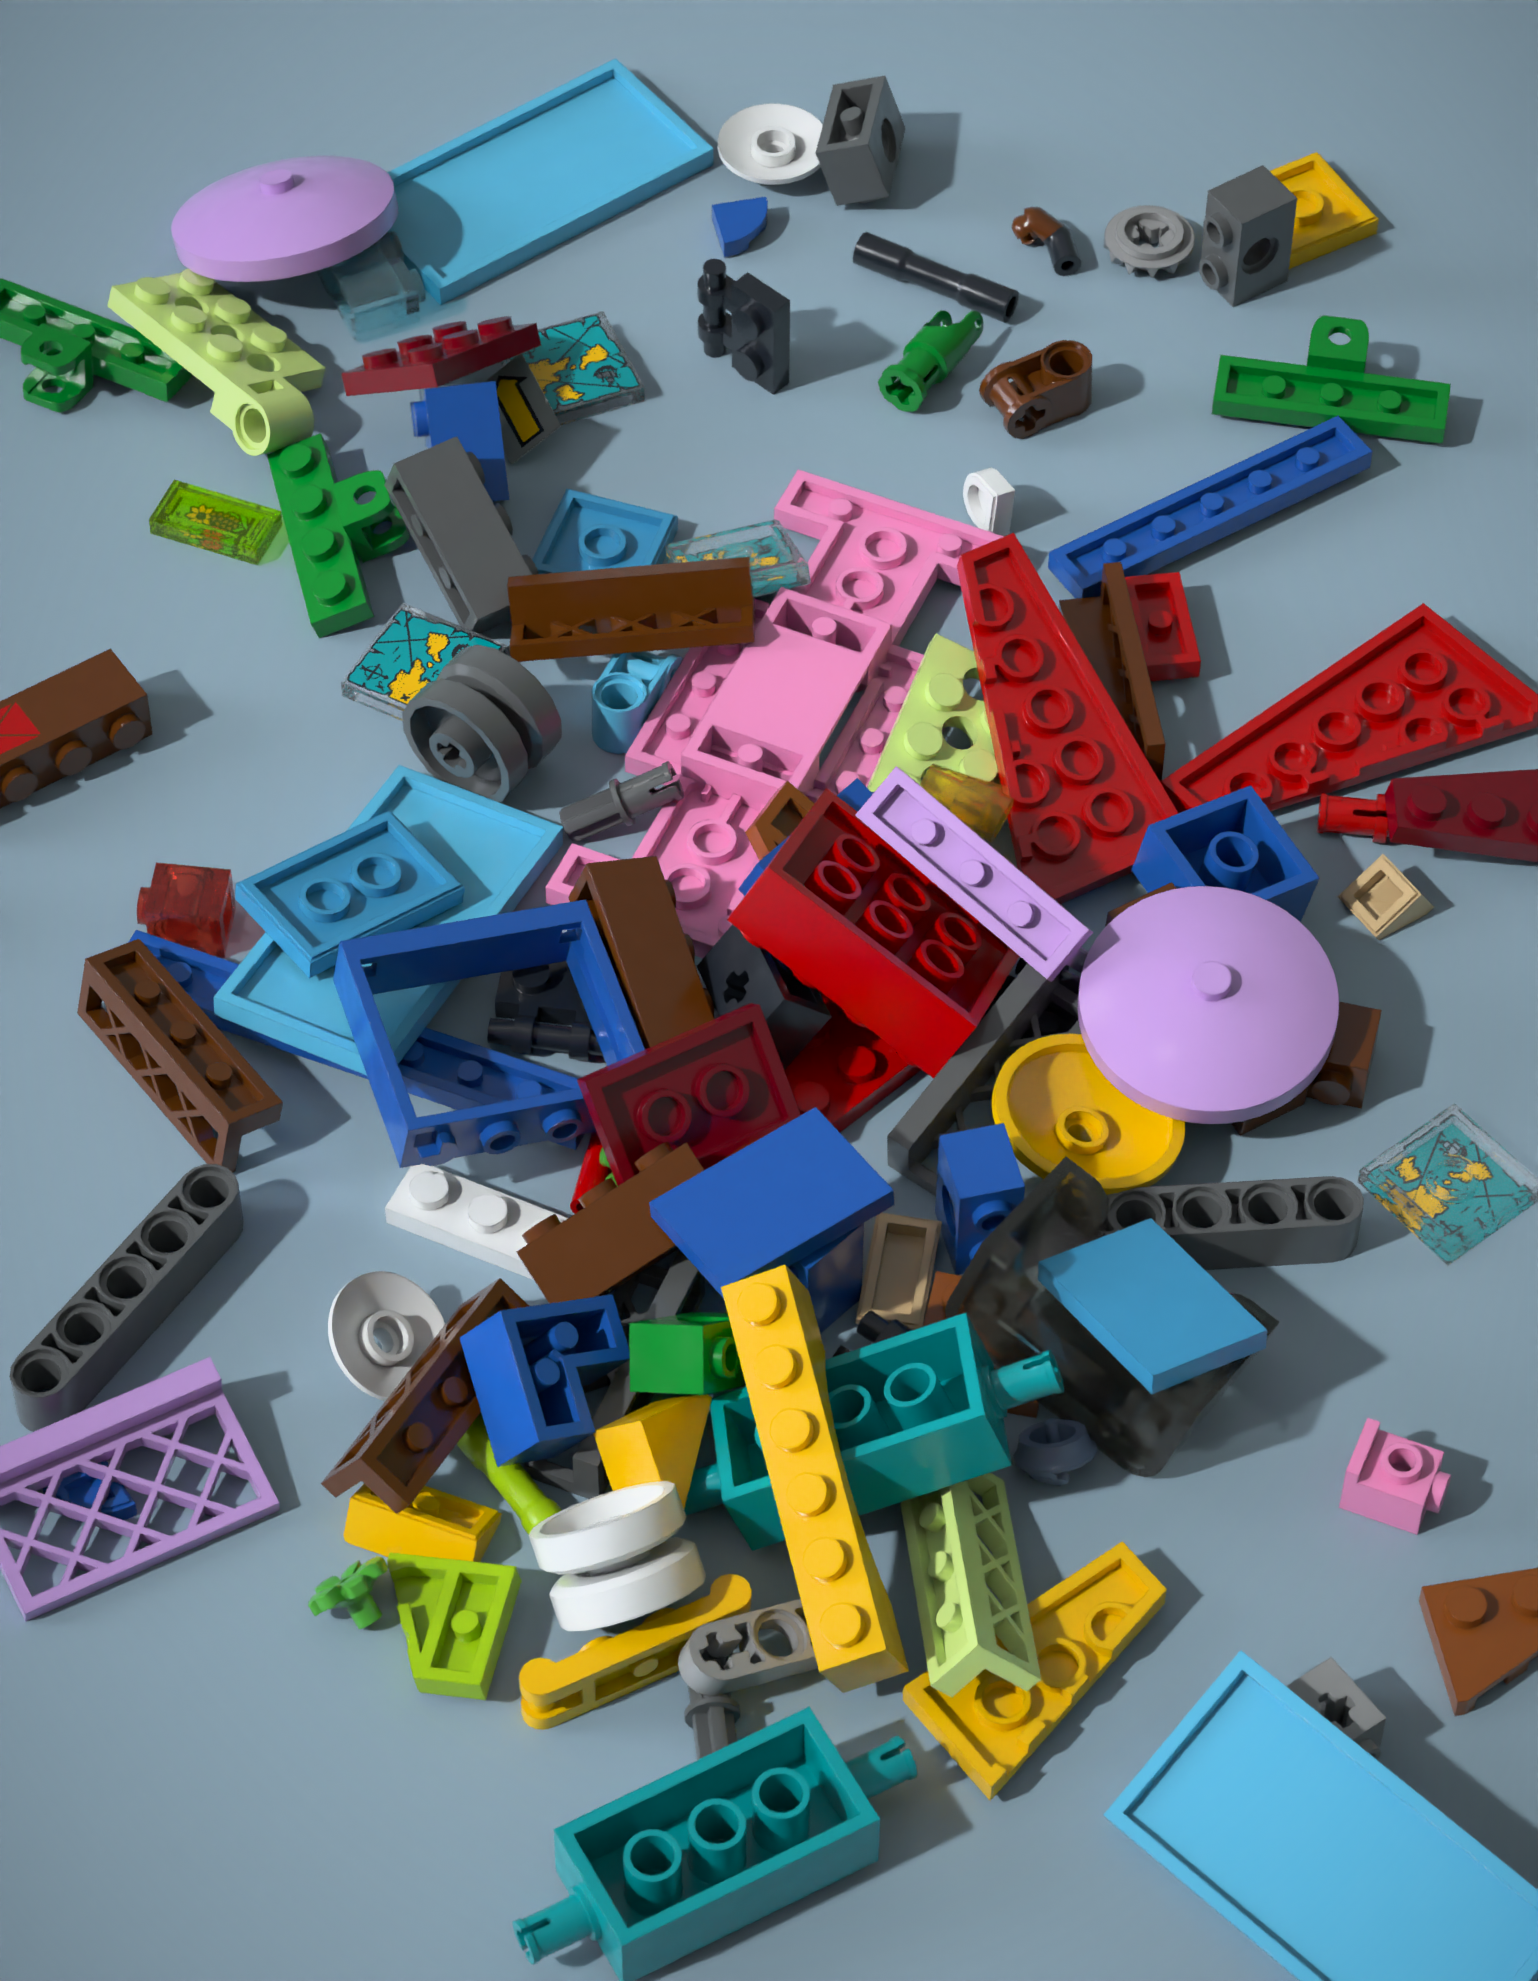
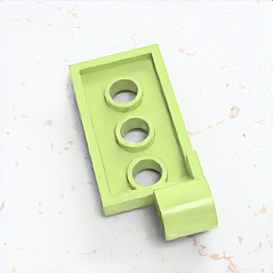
M185 269L181 273L156 278L143 277L136 282L111 287L107 306L215 392L210 413L233 430L235 440L244 452L252 456L271 453L312 436L314 430L313 411L309 401L302 392L321 388L326 367L287 338L284 331L272 326L255 313L247 302L236 298L218 284L215 279L199 275L190 269Z
M936 633L927 647L867 788L875 792L896 766L921 786L922 777H938L947 785L950 796L937 800L983 838L1001 795L1002 788L984 701L972 698L963 686V680L974 678L980 680L974 651ZM956 727L962 730L970 740V748L956 749L950 746L943 737L942 728Z

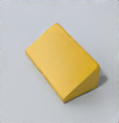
M363 1484L350 1498L343 1536L344 1540L349 1544L386 1557L389 1556V1553L481 1562L500 1524L502 1513L475 1502L424 1486L411 1505L396 1514L368 1486Z

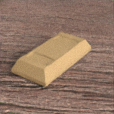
M880 1213L876 1216L856 1315V1324H859L867 1312L874 1311L889 1322L897 1319L913 1330L923 1327L942 1221Z

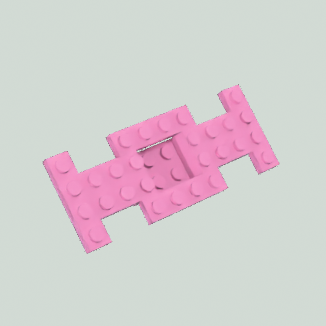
M799 469L797 470L774 508V525L820 540L798 577L802 585L792 587L791 590L780 587L771 604L754 598L756 611L754 643L690 648L625 755V772L638 776L669 761L677 774L673 776V780L662 785L666 786L677 780L681 782L684 798L662 806L632 858L657 856L664 879L669 880L673 885L676 896L675 910L683 932L692 939L695 956L704 958L732 925L727 919L744 897L738 889L759 862L745 832L779 787L789 781L815 803L826 788L837 796L857 778L866 787L868 786L924 656L923 654L899 647L901 641L937 579L961 586L957 570V563L961 554L1004 536ZM864 690L863 695L819 770V755L854 693ZM572 843L545 887L546 903L556 905L570 902L568 897L587 863L620 859Z

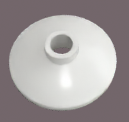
M775 103L751 106L737 112L724 123L718 136V152L721 160L730 171L748 181L768 185L796 182L810 176L821 167L815 152L823 124L811 113L795 106Z
M374 1271L354 1278L338 1292L329 1313L328 1336L334 1357L347 1378L366 1394L386 1401L444 1327L445 1322L432 1298L416 1283L399 1274ZM374 1336L380 1341L382 1350L375 1342Z

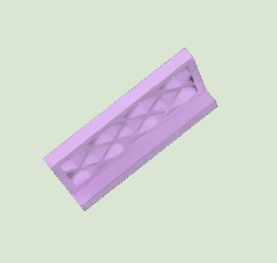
M896 766L855 816L1047 980L1052 982L1065 965L1082 973V968L1088 951L1082 945L1093 932L914 779Z
M210 1357L0 1446V1506L17 1500L39 1507L27 1537L0 1528V1569L25 1622L279 1511V1501L222 1391L221 1377ZM214 1414L216 1415L225 1433L217 1455L182 1444L189 1425ZM174 1432L171 1440L163 1437ZM139 1446H145L166 1453L154 1482L119 1471L126 1452ZM231 1447L239 1462L227 1458ZM176 1457L211 1468L200 1497L165 1486ZM111 1459V1462L108 1467L98 1464L102 1461L105 1462ZM76 1472L88 1474V1476L103 1480L91 1509L55 1498L63 1478ZM221 1472L249 1480L257 1496V1499L236 1508L210 1500ZM113 1481L118 1482L127 1489L148 1495L137 1524L101 1513V1507L107 1500ZM48 1485L45 1494L36 1492ZM158 1499L194 1510L186 1530L170 1536L147 1528ZM50 1511L85 1523L73 1552L37 1541ZM204 1514L213 1516V1518L201 1523ZM95 1526L131 1538L122 1558L107 1564L83 1556ZM141 1541L151 1544L138 1550ZM8 1546L21 1550L16 1562ZM32 1554L67 1565L59 1585L31 1596L22 1576ZM78 1569L87 1572L74 1578Z

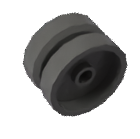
M481 645L463 648L443 667L437 680L428 682L408 702L402 713L403 731L412 751L429 773L436 779L497 802H502L522 782L528 769L537 767L562 738L561 718L553 699L539 680L517 660L495 648Z

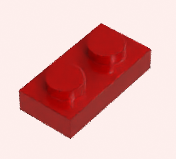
M1180 572L1125 577L1150 682L1199 677L1201 659Z

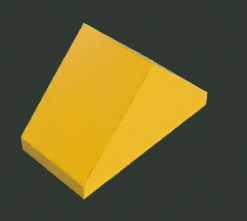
M688 1394L656 1401L596 1429L593 1435L612 1491L647 1482L669 1481L676 1485L684 1509L712 1397L708 1394Z

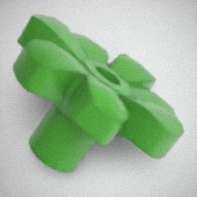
M377 1556L363 1564L358 1560L343 1572L341 1579L337 1576H331L322 1581L315 1588L316 1594L308 1602V1607L314 1616L328 1609L346 1607L358 1629H363L377 1621L383 1614L369 1592L373 1589L377 1578L387 1572L389 1568L384 1558Z

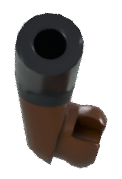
M1041 207L1025 208L1023 215L1014 218L1012 230L1017 239H1021L1022 244L1031 245L1036 239L1040 238L1047 246L1056 274L1069 276L1079 270L1081 260L1072 232L1067 226Z

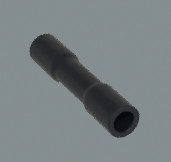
M864 232L860 236L854 249V264L892 279L908 281L956 300L963 307L978 311L1004 323L1010 320L1016 309L1019 299V292L979 275L966 274L915 254L907 247L869 232Z

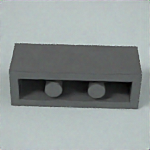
M456 436L394 463L384 485L463 631L471 633L473 637L511 620L507 591L508 577L536 575L539 572L532 559L526 554L521 555L511 537L513 528L506 510L499 503L493 504L484 487L485 476L479 460L472 452H465Z

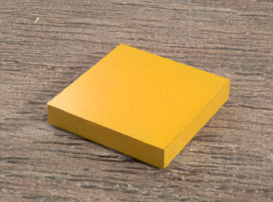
M1318 152L1270 170L1297 197L1289 269L1377 234L1379 219Z

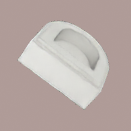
M994 468L970 473L963 487L964 502L970 518L980 529L1001 536L1009 535L1015 489Z

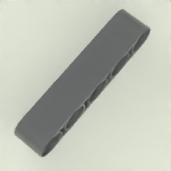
M204 1164L194 1167L187 1172L16 1357L11 1366L10 1380L18 1417L21 1424L29 1431L35 1432L83 1411L238 1240L243 1231L244 1223L239 1183L235 1174L228 1168L218 1164ZM128 1296H136L130 1299H122ZM86 1342H94L89 1345H80ZM42 1389H52L46 1392H37Z
M1333 1176L1137 1187L1119 1193L1095 1196L1068 1191L1055 1194L1046 1200L1041 1208L1037 1257L1039 1261L1151 1218L1204 1270L1333 1263L1350 1256L1357 1246L1364 1198L1360 1189L1353 1182L1342 1177ZM1062 1234H1072L1075 1236H1064Z

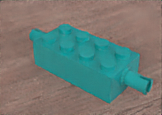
M967 1313L825 1360L828 1396L835 1432L859 1516L1011 1466L1012 1462L1003 1419L1007 1417V1409L1055 1393L1057 1395L1064 1393L1062 1376L1051 1350L1043 1351L1042 1354L994 1370L993 1362ZM747 1387L713 1397L710 1410L717 1462L694 1470L684 1508L685 1514L688 1516L724 1504L752 1551L784 1541L785 1536Z
M809 1706L553 1829L556 1872L566 1887L569 1896L523 1919L519 1918L513 1921L512 1925L517 1941L522 1951L527 1948L529 1949V1951L525 1952L527 1960L534 1965L539 1963L542 1958L588 1936L592 1941H597L620 1981H636L877 1862L879 1859L880 1818L868 1799L906 1780L911 1781L917 1778V1766L911 1751L908 1748L900 1752V1749L905 1747V1742L900 1736L896 1735L891 1737L889 1741L844 1762Z

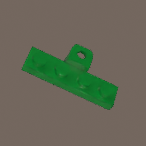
M3 278L0 279V338L20 345L21 362L25 365L30 364L36 367L23 383V398L55 412H64L74 407L94 387L93 374L148 396L168 402L193 376V374L138 330ZM50 386H57L63 389L57 393L44 391L45 388Z
M1323 315L1316 320L1312 328L1307 365L1220 355L1212 414L1315 427L1339 416L1355 433L1443 444L1451 384L1364 373L1369 343V331L1366 323L1358 319ZM1334 333H1343L1350 338V341L1344 345H1337L1329 337Z
M321 433L267 454L310 624L318 638L374 617L358 555L364 563L394 551L405 544L410 538L409 530L384 485L386 478L383 472L378 470L367 471L338 482L329 447ZM366 492L376 493L373 500L369 503H358V499L362 494ZM392 522V526L385 533H373L376 526L380 523Z

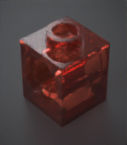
M156 862L151 886L141 887L137 901L138 924L146 925L148 934L216 957L225 958L236 911L231 869Z

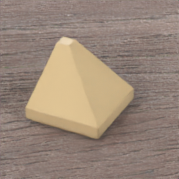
M1384 854L1338 896L1378 940L1427 915L1434 908Z

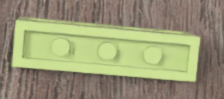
M987 1473L900 1502L930 1686L953 1697L986 1669L1025 1691L1031 1689L1041 1680L1004 1480L992 1473ZM973 1492L982 1496L983 1505L977 1499ZM986 1584L990 1587V1589L993 1591V1593L997 1596V1598L1000 1600V1602L1002 1603V1605H1001V1604L999 1603V1601L995 1598V1596L992 1594V1592L988 1589V1587L986 1586ZM995 1634L1001 1640L1004 1646L1008 1649V1651L997 1646Z

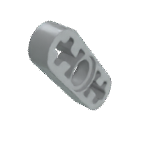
M801 1598L706 1623L698 1627L679 1654L678 1668L683 1680L690 1688L700 1694L719 1696L818 1669ZM774 1629L782 1633L790 1643L791 1655L777 1657L768 1653L759 1642L758 1631ZM739 1644L740 1653L732 1655L722 1670L716 1661L705 1662L701 1657L706 1648L712 1658L730 1655Z

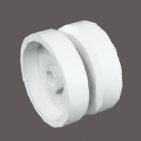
M669 1481L647 1482L598 1495L570 1506L546 1518L532 1528L529 1538L540 1569L558 1575L565 1574L559 1578L549 1594L561 1628L566 1631H587L628 1621L668 1606L689 1595L704 1583L706 1573L696 1544L687 1539L672 1537L681 1528L686 1519V1514L674 1483Z

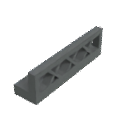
M1027 963L979 1022L974 1031L888 1134V1166L936 1196L937 1174L921 1163L933 1149L939 1148V1135L966 1130L963 1111L971 1102L992 1099L995 1084H985L992 1075L996 1082L1001 1070L1000 1065L1004 1060L1025 1044L1038 1038L1050 1036H1041L1038 1018L1051 1002L1078 1018V995L1060 984V973L1051 982ZM1079 1020L1069 1032L1059 1034H1081ZM1031 1028L1033 1037L1021 1039ZM956 1121L957 1131L947 1132Z
M679 1249L669 1270L653 1265L615 1289L613 1297L619 1317L621 1319L623 1313L627 1317V1319L621 1320L625 1337L629 1336V1323L696 1312L705 1295V1277ZM641 1283L658 1289L648 1312L638 1315L631 1301L638 1284ZM630 1360L592 1384L582 1386L584 1394L608 1386L595 1415L591 1417L595 1430L649 1405L655 1394L630 1392ZM593 1434L580 1442L573 1455V1470L547 1461L548 1459L526 1462L524 1464V1469L532 1479L587 1499L604 1494L610 1483Z

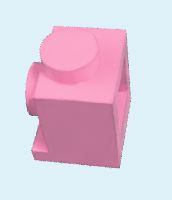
M1367 1417L1345 1472L1339 1508L1417 1535L1426 1511L1439 1514L1448 1491L1451 1474L1441 1471L1444 1451L1379 1430L1380 1422Z

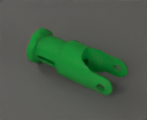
M946 310L937 312L904 347L903 358L897 364L889 365L882 372V376L878 379V385L883 397L899 410L906 412L916 411L923 404L924 399L927 397V390L932 384L942 382L981 336L984 324L981 314L978 311H971L960 323L952 324L949 312Z

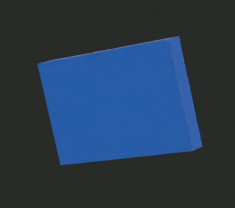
M816 1107L649 1202L651 1218L722 1297L721 1287L783 1265L789 1267L895 1205L894 1190Z

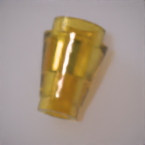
M936 764L931 765L920 784L979 836L991 843L1000 832L1014 803L1013 797L1002 792L1003 785L948 768L943 769Z

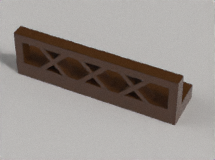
M750 557L508 577L507 591L512 621L509 647L511 657L518 662L755 642L756 611Z
M1121 562L1103 564L1101 596L1059 600V610L1161 782L1166 743Z
M140 939L85 959L77 1014L206 1164H218L228 1168L232 1173L235 1172L242 1135L279 1121L283 1101ZM102 1000H103L104 1003H105L107 1012H106L105 1009L102 1007ZM211 1126L218 1133L217 1139L214 1137Z
M501 1278L462 1303L322 1481L321 1485L336 1498L362 1481L396 1514L410 1506L481 1413L460 1337L501 1310L529 1307V1305Z

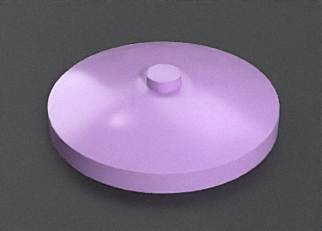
M342 156L297 157L254 166L224 177L205 187L186 201L178 210L173 219L171 230L177 256L181 263L192 272L223 281H270L315 272L345 261L366 250L381 239L392 227L398 215V203L390 175L373 163Z
M1197 886L1172 889L1145 898L1117 915L1102 930L1090 948L1082 968L1077 1008L1079 1026L1087 1051L1104 1077L1126 1097L1148 1110L1175 1120L1201 1124H1227L1256 1118L1278 1109L1299 1095L1314 1080L1326 1062L1333 1045L1339 1016V993L1334 970L1325 951L1312 933L1299 920L1279 906L1256 895L1224 887Z

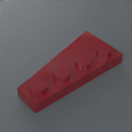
M1538 769L1392 778L1385 792L1390 842L1538 862Z

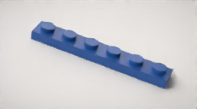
M1336 416L1050 551L1048 569L1075 599L1101 596L1103 564L1121 562L1125 577L1151 573L1371 467L1373 451L1339 416Z

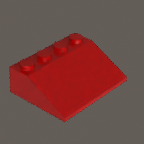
M826 788L737 905L727 921L737 927L749 943L755 947L767 950L789 967L801 983L819 990L840 1006L852 1022L858 1026L870 1029L895 1049L898 1056L904 1062L911 1066L919 1067L932 1078H935L977 1027L1020 956L856 817L857 811Z

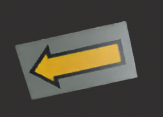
M522 353L486 380L496 381L503 448L512 465L560 428L561 424Z

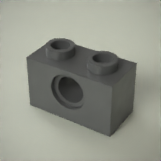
M886 76L833 84L815 154L836 206L856 202L863 204L871 203L880 198L889 197L906 128Z
M1264 165L1208 190L1199 274L1204 283L1210 289L1216 290L1232 307L1288 280L1297 197Z

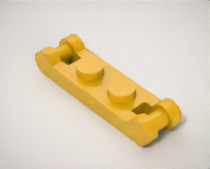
M737 1574L722 1575L712 1583L709 1595L678 1609L664 1608L656 1611L647 1617L641 1625L615 1637L601 1636L585 1644L578 1653L556 1663L547 1658H536L528 1661L520 1670L519 1675L523 1720L534 1729H550L678 1672L679 1654L698 1627L706 1623L750 1612L752 1602L750 1584L745 1578Z

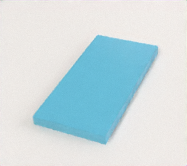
M615 58L387 172L393 181L398 203V215L389 231L377 242L440 305H443L713 166L714 148Z
M398 765L347 829L349 830L390 810L465 887L463 903L410 929L513 912L563 845V826L402 765ZM265 932L213 997L214 1015L367 1076L333 981L335 966L309 978ZM372 963L362 965V967L371 966ZM462 979L373 995L397 1064H399Z
M1242 1650L1239 1651L1103 1814L1110 1823L1299 1981L1538 1980V1890Z

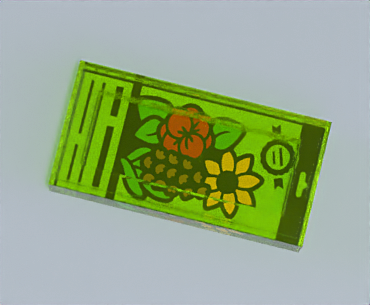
M173 480L149 518L150 534L258 566L282 527L281 511Z

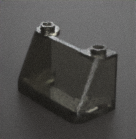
M1066 1156L982 1242L947 1301L945 1308L946 1319L967 1313L996 1369L1042 1354L1043 1351L1051 1350L1062 1376L1064 1393L1058 1395L1055 1393L1036 1401L1060 1420H1072L1083 1424L1090 1438L1096 1442L1097 1449L1121 1468L1141 1477L1155 1476L1178 1452L1258 1352L1151 1394L1038 1281L1039 1261L1106 1236L1100 1228L1109 1212L1108 1197L1101 1184L1093 1176ZM1229 1292L1267 1329L1268 1340L1280 1322L1251 1299Z

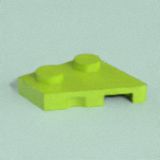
M389 1553L387 1564L395 1587L398 1601L397 1608L408 1645L407 1653L411 1671L419 1693L486 1700L522 1582L517 1567Z

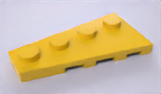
M1122 1541L1027 1604L1041 1680L1031 1689L1025 1691L984 1669L957 1694L950 1697L930 1686L927 1670L903 1686V1702L991 1801L1165 1604L1167 1589ZM995 1634L997 1646L1008 1651V1649L1004 1646V1644Z

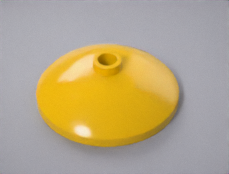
M1082 1034L1050 1035L1038 1038L1020 1047L1002 1066L993 1088L992 1113L995 1124L1004 1123L1015 1157L1042 1179L1079 1194L1090 1196L1108 1195L1137 1187H1150L1161 1180L1173 1167L1184 1142L1185 1121L1175 1120L1148 1110L1116 1089L1095 1065L1087 1051Z

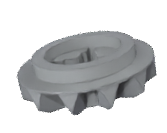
M1152 205L1135 206L1119 212L1108 222L1104 235V248L1110 252L1111 263L1125 264L1129 274L1139 269L1146 270L1151 278H1153L1159 269L1174 274L1179 263L1189 262L1195 236L1189 222L1175 211ZM1139 238L1145 240L1147 244L1139 246ZM1159 242L1158 248H1153L1150 245Z

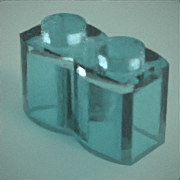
M394 231L387 232L376 243L359 254L317 271L326 292L332 301L336 303L339 314L355 341L420 321L419 303L424 302L426 299L424 285L416 269L408 270L404 264L403 249Z

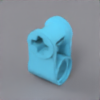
M647 651L612 654L609 664L592 688V737L599 748L609 753H627L683 660L681 656L671 654L665 658Z

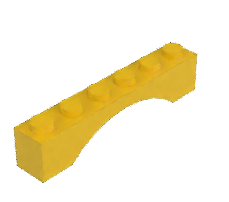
M786 1265L725 1285L721 1289L819 1672L843 1693L908 1672L909 1668L892 1604L869 1548L842 1461L828 1396L825 1350L810 1293Z

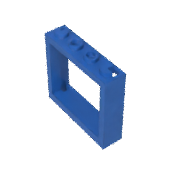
M586 899L340 941L333 981L400 1168L420 1164L437 1166L457 1157L484 1152L501 1154L512 1150L516 1146L543 1141L560 1143L571 1140L577 1135L597 1132L580 1088L417 1117L373 997L374 994L566 961L606 1065L609 1066L641 1052L645 1048ZM372 963L371 966L362 967V965Z

